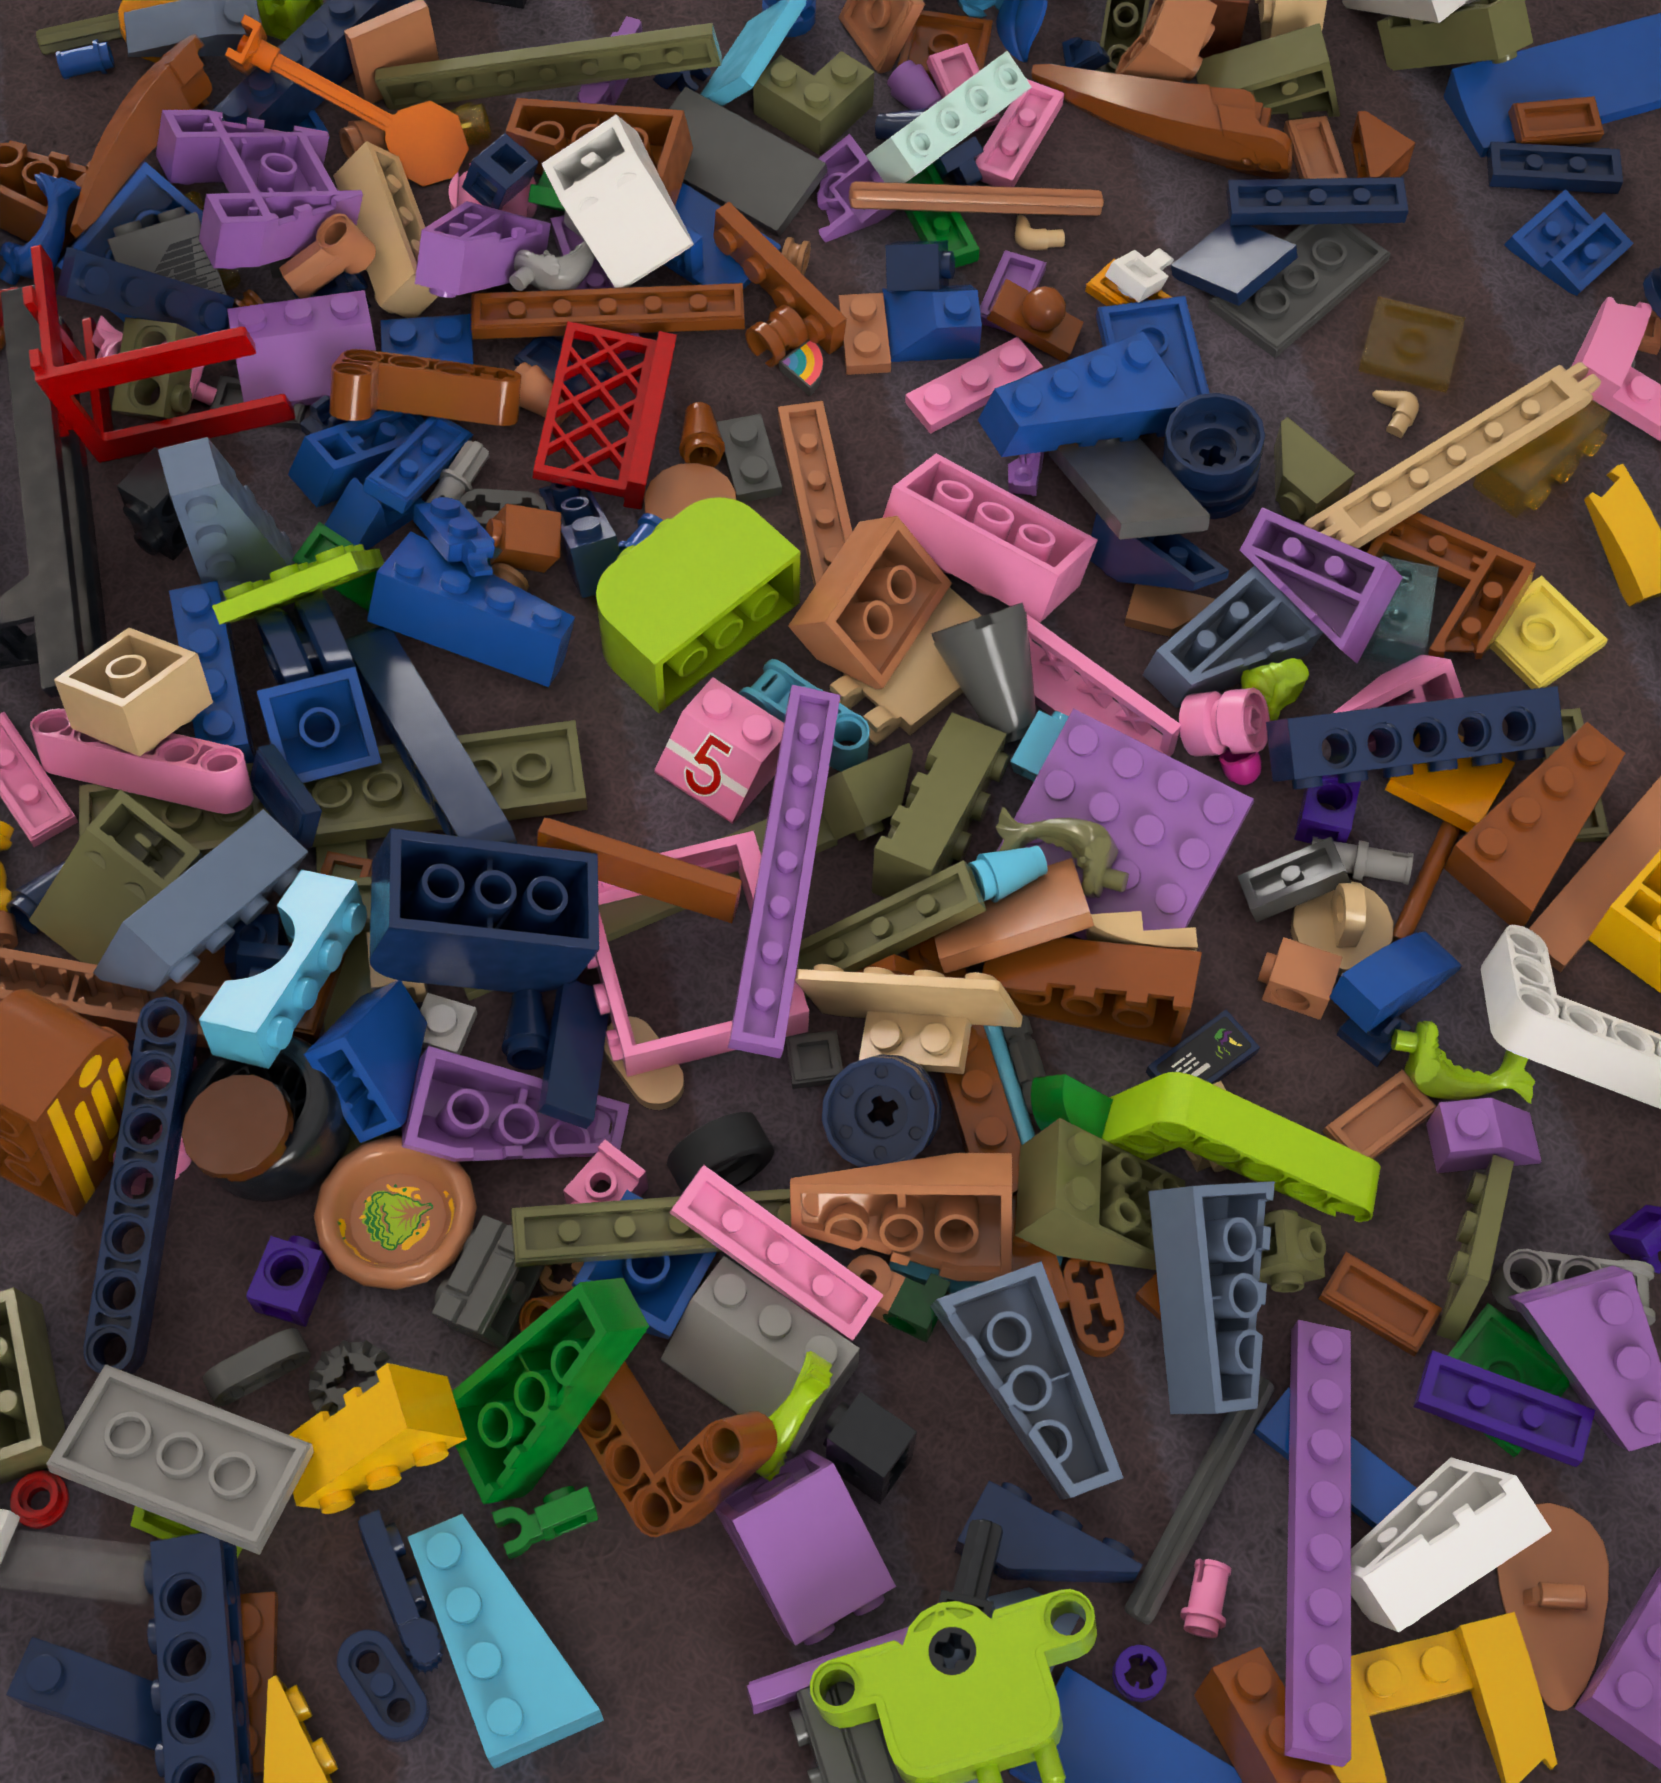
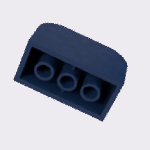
M391 828L372 861L370 965L376 972L386 977L407 982L515 993L523 989L545 992L558 989L563 983L570 984L575 981L599 951L598 854Z

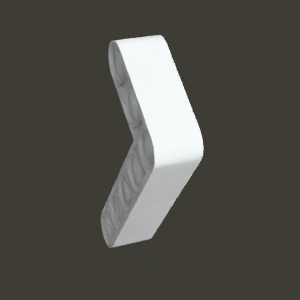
M1509 925L1506 927L1481 965L1485 1000L1493 1038L1502 1047L1514 1054L1661 1109V1035L1557 995L1548 948L1539 935L1526 927L1519 925Z

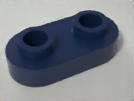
M369 1629L357 1631L350 1635L342 1643L337 1654V1669L342 1680L372 1727L381 1737L392 1742H406L415 1738L425 1728L430 1714L429 1701L424 1691L387 1636L379 1631ZM367 1653L377 1654L379 1656L377 1669L371 1673H362L359 1670L360 1659ZM399 1701L408 1702L411 1707L408 1718L402 1722L392 1721L390 1719L391 1707Z

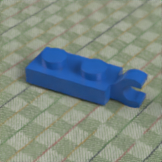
M439 497L433 499L431 503L414 504L413 522L447 562L462 561L472 577L493 575V569L489 566L487 558H493L494 539L459 500Z

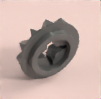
M342 1340L339 1346L329 1351H322L320 1360L314 1369L309 1370L308 1395L316 1412L328 1411L329 1415L332 1416L346 1406L343 1395L347 1393V1390L345 1388L336 1389L337 1384L344 1382L346 1379L347 1363L351 1364L359 1377L368 1376L367 1381L359 1384L363 1393L377 1384L379 1379L376 1371L386 1363L393 1364L386 1351L372 1345L367 1340L363 1342Z

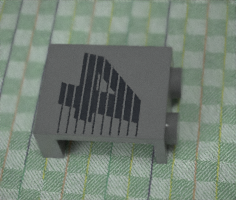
M184 206L157 214L160 223L142 228L140 220L113 228L116 237L107 239L116 262L227 295L218 269L213 268L199 241L201 222L197 212L186 215Z

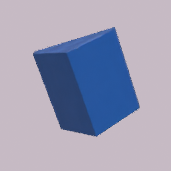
M356 667L257 691L269 743L276 746L303 784L382 764Z
M626 1190L621 1200L643 1199L629 1190ZM717 1252L584 1262L572 1286L575 1287L580 1282L624 1278L649 1325L645 1333L669 1339Z

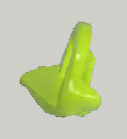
M1290 658L1280 663L1271 662L1269 665H1262L1243 671L1241 689L1255 688L1260 690L1268 706L1270 721L1278 720L1280 711L1285 706L1296 701L1303 690L1306 680H1308L1309 671L1301 659Z

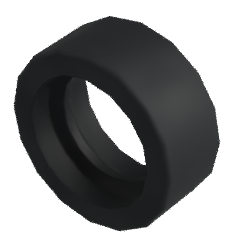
M739 1111L712 1120L691 1132L670 1152L666 1164L682 1194L703 1165L732 1186L737 1187L760 1173L772 1160L775 1149L752 1112Z

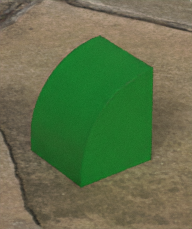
M1066 1074L1033 1078L1031 1106L1034 1118L1041 1131L1061 1118L1102 1139L1113 1099Z

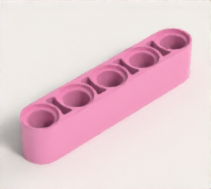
M56 708L41 712L30 722V729L42 768L50 774L221 814L236 813L244 810L254 799L244 753L236 747L171 733L159 742L154 749L139 757L72 729L65 709Z

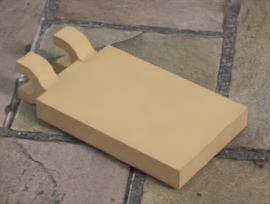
M950 587L883 689L876 690L843 673L844 676L830 684V691L841 695L839 703L848 709H851L864 697H867L877 706L863 717L870 728L869 741L874 746H877L899 727L909 735L913 734L963 693L935 647L932 633L967 622L982 615Z

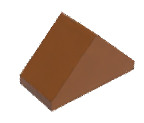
M1358 111L1351 135L1357 178L1401 177L1408 170L1415 142L1369 112Z

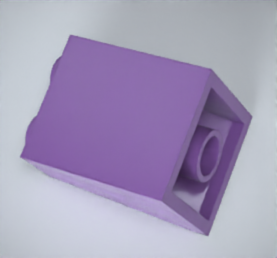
M807 1450L787 1461L780 1467V1473L775 1475L771 1482L763 1477H759L731 1493L714 1509L783 1634L795 1646L801 1642H804L805 1645H811L823 1640L835 1630L833 1623L852 1612L855 1616H859L874 1610L884 1602L885 1597L883 1594L896 1587L834 1463L811 1450Z

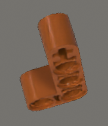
M350 349L342 352L331 366L330 414L342 420L362 421L371 418L375 411L380 409L488 425L510 426L516 424L519 418L521 374L504 368L366 349Z

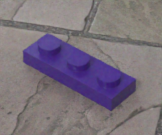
M1432 1351L1427 1358L1413 1406L1414 1408L1577 1467L1583 1460L1595 1410L1436 1351Z

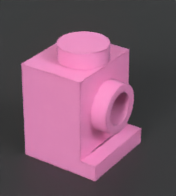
M605 1139L598 1146L599 1151L563 1190L566 1204L620 1201L626 1190L641 1197L648 1189L646 1171ZM600 1180H605L611 1185L603 1193L595 1192L592 1189Z

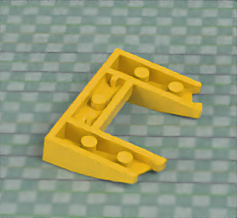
M1620 464L1611 469L1606 475L1614 482L1610 489L1602 497L1592 492L1584 501L1620 592L1630 607L1661 596V529L1624 464Z
M1515 1612L1460 1625L1452 1631L1352 1655L1351 1760L1344 1767L1331 1765L1341 1783H1387L1369 1716L1468 1691L1471 1692L1501 1783H1520L1541 1761L1550 1770L1553 1769L1558 1763L1545 1709Z

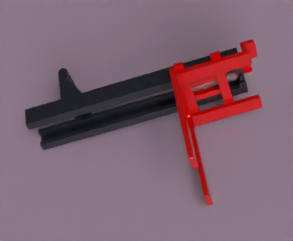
M42 245L31 247L35 285L0 290V327L4 326L29 564V575L0 597V669L39 663L41 689L50 698L60 696L54 679L108 642L86 447L96 460L101 463L150 452L154 447L162 449L205 437L214 438L295 419V411L285 394H278L114 431L108 387L256 354L255 342L247 329L240 326L97 358L100 348L95 346L92 341L97 324L92 317L82 319L86 352L85 360L74 344L73 332L62 317L58 316L52 260ZM88 391L90 393L93 420L81 405L80 393ZM34 621L35 633L27 636L17 625Z

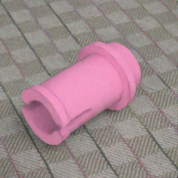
M1197 1559L1194 1564L1195 1572L1188 1607L1181 1609L1180 1617L1185 1621L1183 1629L1186 1632L1203 1638L1218 1637L1219 1629H1223L1226 1626V1618L1222 1616L1228 1579L1231 1576V1567L1216 1560L1205 1559L1203 1561L1202 1559Z

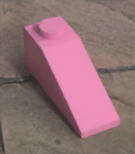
M1421 654L1380 675L1333 713L1462 698L1464 695L1451 659ZM1370 733L1368 748L1370 752L1376 750V741Z

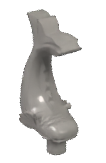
M566 210L564 223L570 230L579 235L583 242L576 246L575 250L561 257L549 254L548 250H545L541 255L534 254V252L531 253L529 250L522 249L518 251L514 259V270L516 272L509 278L511 285L516 290L522 291L529 284L540 291L574 290L589 273L595 256Z

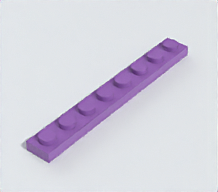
M792 685L790 689L728 1044L730 1049L781 1058L784 1050L841 696L839 694Z
M1298 1320L1291 1329L1284 1756L1344 1767L1351 1760V1331Z

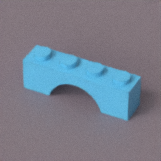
M300 870L277 904L287 938L292 943L287 954L273 967L260 974L244 979L225 981L199 1018L212 1055L269 1069L279 1052L288 1046L299 1021L305 1012L314 1006L321 987L331 972L337 970L345 950L355 935H358L365 926L367 910L362 902L357 882L354 880Z

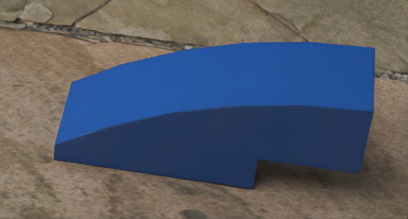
M1426 931L1414 933L1381 948L1344 972L1329 998L1367 1033L1389 1016L1392 1019L1398 1017L1461 969L1462 965Z

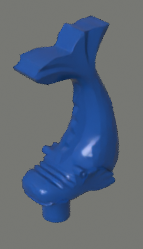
M42 172L35 174L36 182L48 200L47 214L42 226L27 244L23 246L13 242H4L2 244L0 255L6 262L0 274V278L3 281L16 285L21 276L34 280L31 257L32 246L42 245L52 260L53 271L55 270L64 242L67 212L70 204L80 195L81 187L77 186L76 182L62 177L57 178Z

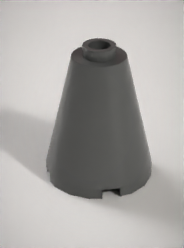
M1023 603L932 633L935 647L982 724L1007 733L1005 743L1023 738L1029 728L1028 726L1031 725L1036 716L1027 612H1025Z

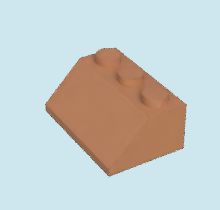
M898 516L860 521L788 627L817 660L876 690L883 689L952 582Z

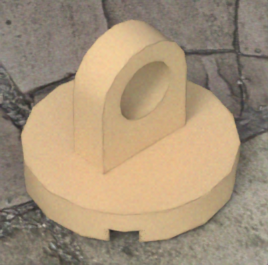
M1351 881V883H1339L1335 890L1297 905L1292 914L1290 932L1294 941L1342 956L1337 974L1341 976L1363 959L1391 944L1394 923L1388 906L1373 890L1363 886L1361 883Z

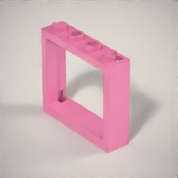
M754 831L659 853L722 874L738 871L751 913L761 859ZM598 881L599 905L642 895ZM599 912V951L589 962L587 969L597 968L601 983L593 985V990L600 1015L609 1013L614 1029L605 1032L610 1055L613 1062L623 1061L627 1077L734 1051L735 1049L728 1048L732 1021L640 1044L635 1043ZM794 981L786 1037L808 1032L809 1008L803 989H801L796 981Z

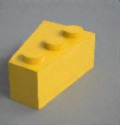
M1661 849L1609 907L1588 938L1590 942L1659 993H1661Z
M386 1363L376 1371L379 1382L364 1393L361 1387H353L343 1395L346 1406L332 1416L329 1415L328 1411H320L290 1433V1436L311 1443L314 1450L307 1467L293 1491L296 1506L321 1509L323 1514L340 1512L351 1507L355 1503L354 1497L368 1489L372 1491L390 1487L402 1479V1472L414 1466H428L445 1459L449 1455V1448L467 1440L448 1376Z

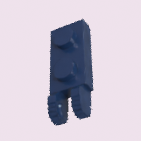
M379 1509L359 1517L358 1527L361 1540L406 1657L410 1658L409 1664H412L413 1670L417 1669L418 1673L424 1672L426 1674L428 1671L432 1673V1670L434 1668L438 1669L437 1665L442 1663L440 1659L443 1657V1653H441L443 1646L440 1645L442 1639H438L439 1632L436 1624L421 1618L418 1611L427 1608V1604L417 1577L413 1575L405 1579L398 1558L406 1555V1550L395 1522L385 1526Z

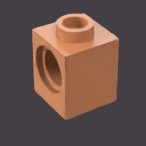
M1283 937L1277 954L1267 952L1257 979V981L1266 984L1262 1000L1321 1020L1330 1000L1329 996L1332 993L1343 957Z

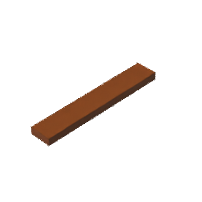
M743 283L472 293L473 339L564 336L568 321L625 334L659 331L745 329Z

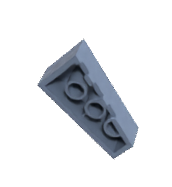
M208 437L158 449L170 497L202 584L218 581L225 601L226 598L223 591L249 581L253 583L259 580L271 579L269 573L295 564L292 561L294 553L287 534L284 531L280 532L267 510L263 511L257 504L253 492L247 485L243 486L236 477L235 470Z
M1275 1181L1199 1185L1149 1191L1170 1414H1218L1257 1409L1263 1335L1256 1331L1257 1312L1261 1305L1266 1304L1267 1283L1259 1281L1262 1251L1270 1250L1271 1227L1264 1226L1265 1204L1267 1201H1273Z

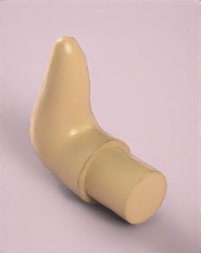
M1019 214L1016 217L1015 241L1021 248L1038 251L1064 246L1065 234L1063 229H1033L1025 216Z
M1375 390L1372 396L1378 402L1396 409L1392 414L1393 418L1386 431L1402 438L1408 427L1412 426L1419 410L1417 397L1407 391Z

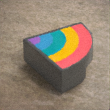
M808 339L779 361V371L809 396L820 386L824 370L822 350L817 343H813Z

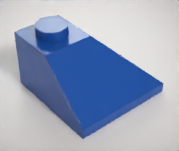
M951 285L941 290L887 291V288H882L891 362L979 357L982 322L978 290L972 285Z

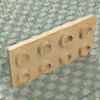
M828 964L815 965L813 970H796V983L822 1013L866 1018L859 1061L879 1054L899 1055L916 1062L929 1072L964 1074L972 1025L1021 1027L1023 1016L1001 982L997 981L995 977L984 973H968L965 975V978L945 977L943 974L932 970H917L914 972V975H897L888 969L880 967H867L862 973L845 972L837 966Z

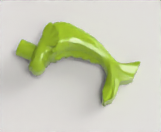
M1417 1022L1415 1032L1395 1029L1391 1040L1392 1050L1409 1052L1405 1073L1423 1094L1438 1099L1462 1100L1480 1097L1501 1089H1513L1524 1101L1531 1104L1535 1080L1524 1069L1528 1061L1527 1058L1506 1050L1503 1062L1497 1071L1490 1075L1480 1071L1473 1072L1470 1069H1463L1460 1065H1453L1452 1061L1446 1058V1053L1439 1048V1039L1437 1038L1439 1031L1434 1022Z
M811 1350L806 1352L801 1372L791 1393L777 1410L768 1417L773 1422L777 1432V1446L772 1457L755 1473L769 1482L772 1481L775 1475L780 1473V1467L785 1464L786 1454L792 1446L810 1408L830 1386V1379L833 1376L830 1372L832 1364Z

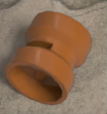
M785 304L778 306L770 312L766 323L762 321L756 322L745 332L748 347L753 354L759 356L766 350L772 353L773 357L765 362L768 367L777 365L786 356V351L795 350L809 339L808 331L802 318L794 309Z

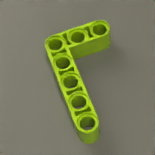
M1168 1072L1109 1097L1113 1101L1102 1139L1143 1160H1148L1181 1147L1256 1182L1275 1181V1191L1328 1215L1335 1216L1336 1212L1353 1215L1356 1222H1366L1373 1217L1381 1169L1377 1161L1201 1078L1187 1073Z

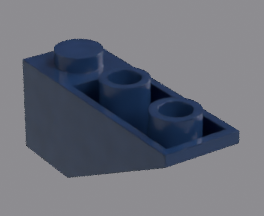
M551 483L550 486L540 488L539 492L546 503L547 510L561 512L560 548L581 598L596 595L600 577L620 555L617 536L590 490Z
M990 1480L961 1532L954 1551L962 1556L970 1522L972 1520L985 1519L1000 1525L1003 1529L993 1574L1004 1580L1133 1583L1143 1565L1132 1559L1134 1556L1133 1551L1124 1544L1106 1537L1101 1542L1081 1531L1083 1525L1071 1515L1060 1510H1053L1050 1514L1031 1504L1032 1497L1020 1487L1008 1482H1003L1000 1487Z

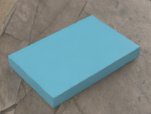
M780 0L749 20L722 60L721 66H718L700 95L720 106H724L752 89L806 6L807 0Z

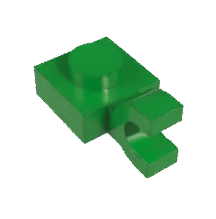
M574 1486L555 1490L543 1498L544 1504L534 1508L535 1513L528 1515L521 1508L512 1506L492 1512L497 1528L511 1523L521 1526L520 1535L516 1539L503 1544L509 1560L528 1551L534 1543L544 1539L549 1541L598 1520L596 1507L588 1487L586 1486L577 1491Z

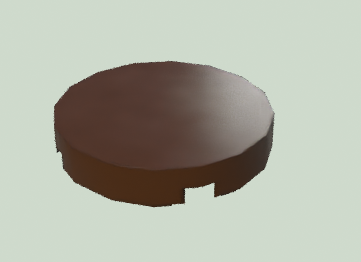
M232 1075L212 1083L196 1096L185 1114L181 1135L187 1155L205 1175L212 1178H226L229 1182L245 1181L263 1174L281 1159L287 1148L285 1142L288 1139L289 1131L291 1134L293 1131L294 1119L289 1102L272 1082L255 1075Z

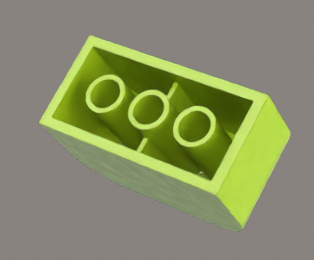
M715 497L703 499L689 505L672 519H664L655 527L651 535L636 546L632 545L624 549L616 561L604 571L599 579L596 600L602 650L607 664L657 713H661L800 603V550L751 507L730 498Z

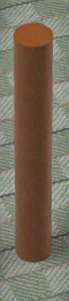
M1443 820L1395 924L1392 942L1414 934L1461 831L1460 828Z

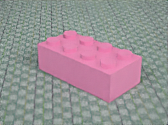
M937 453L893 486L883 518L898 516L944 573L960 578L971 584L979 593L992 596L1009 606L1023 603L1025 612L1040 623L1080 586L1098 541L1096 538Z

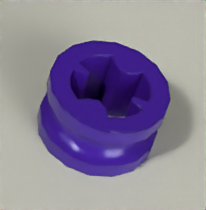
M1135 1645L1128 1647L1119 1655L1113 1666L1112 1678L1115 1688L1123 1697L1134 1702H1145L1154 1698L1161 1691L1166 1681L1167 1668L1164 1659L1156 1650L1149 1646ZM1140 1658L1141 1666L1147 1661L1153 1667L1154 1672L1148 1678L1150 1688L1139 1689L1138 1681L1134 1686L1127 1682L1125 1675L1131 1669L1130 1659Z

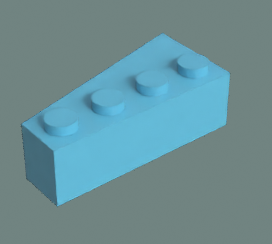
M463 1514L408 1536L485 1754L494 1769L604 1721L599 1707Z

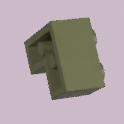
M840 51L821 70L812 75L780 55L764 69L753 87L754 114L816 154L821 155L873 106L875 71Z

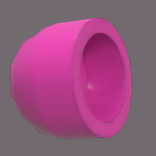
M1228 748L1219 757L1225 776L1236 784H1251L1261 773L1262 765L1259 752L1232 754Z

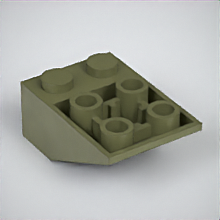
M120 790L85 829L29 921L78 961L98 965L122 922L204 856L194 846L124 791Z
M1059 1118L1020 1146L1015 1236L1057 1256L1156 1270L1149 1191L1185 1187V1180Z

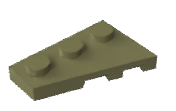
M1493 1154L1484 1174L1475 1171L1471 1178L1465 1202L1471 1203L1473 1206L1471 1211L1466 1210L1458 1229L1456 1241L1461 1242L1462 1245L1460 1251L1456 1252L1450 1266L1447 1282L1451 1284L1436 1335L1458 1342L1489 1283L1514 1161Z

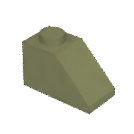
M1286 417L1281 421L1274 445L1275 498L1282 512L1288 518L1300 520L1304 524L1311 517L1349 494L1355 473L1290 418Z
M909 743L827 778L822 811L835 840L855 833L857 840L860 841L885 830L882 820L894 815L898 806H902L913 754Z

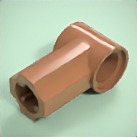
M341 213L334 214L320 225L317 230L316 241L279 267L283 278L299 298H309L344 271L348 274H357L365 270L375 258L376 247L347 215Z

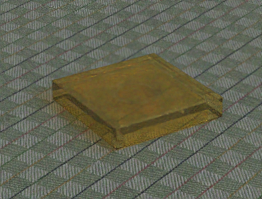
M1378 296L1358 371L1446 393L1466 317Z

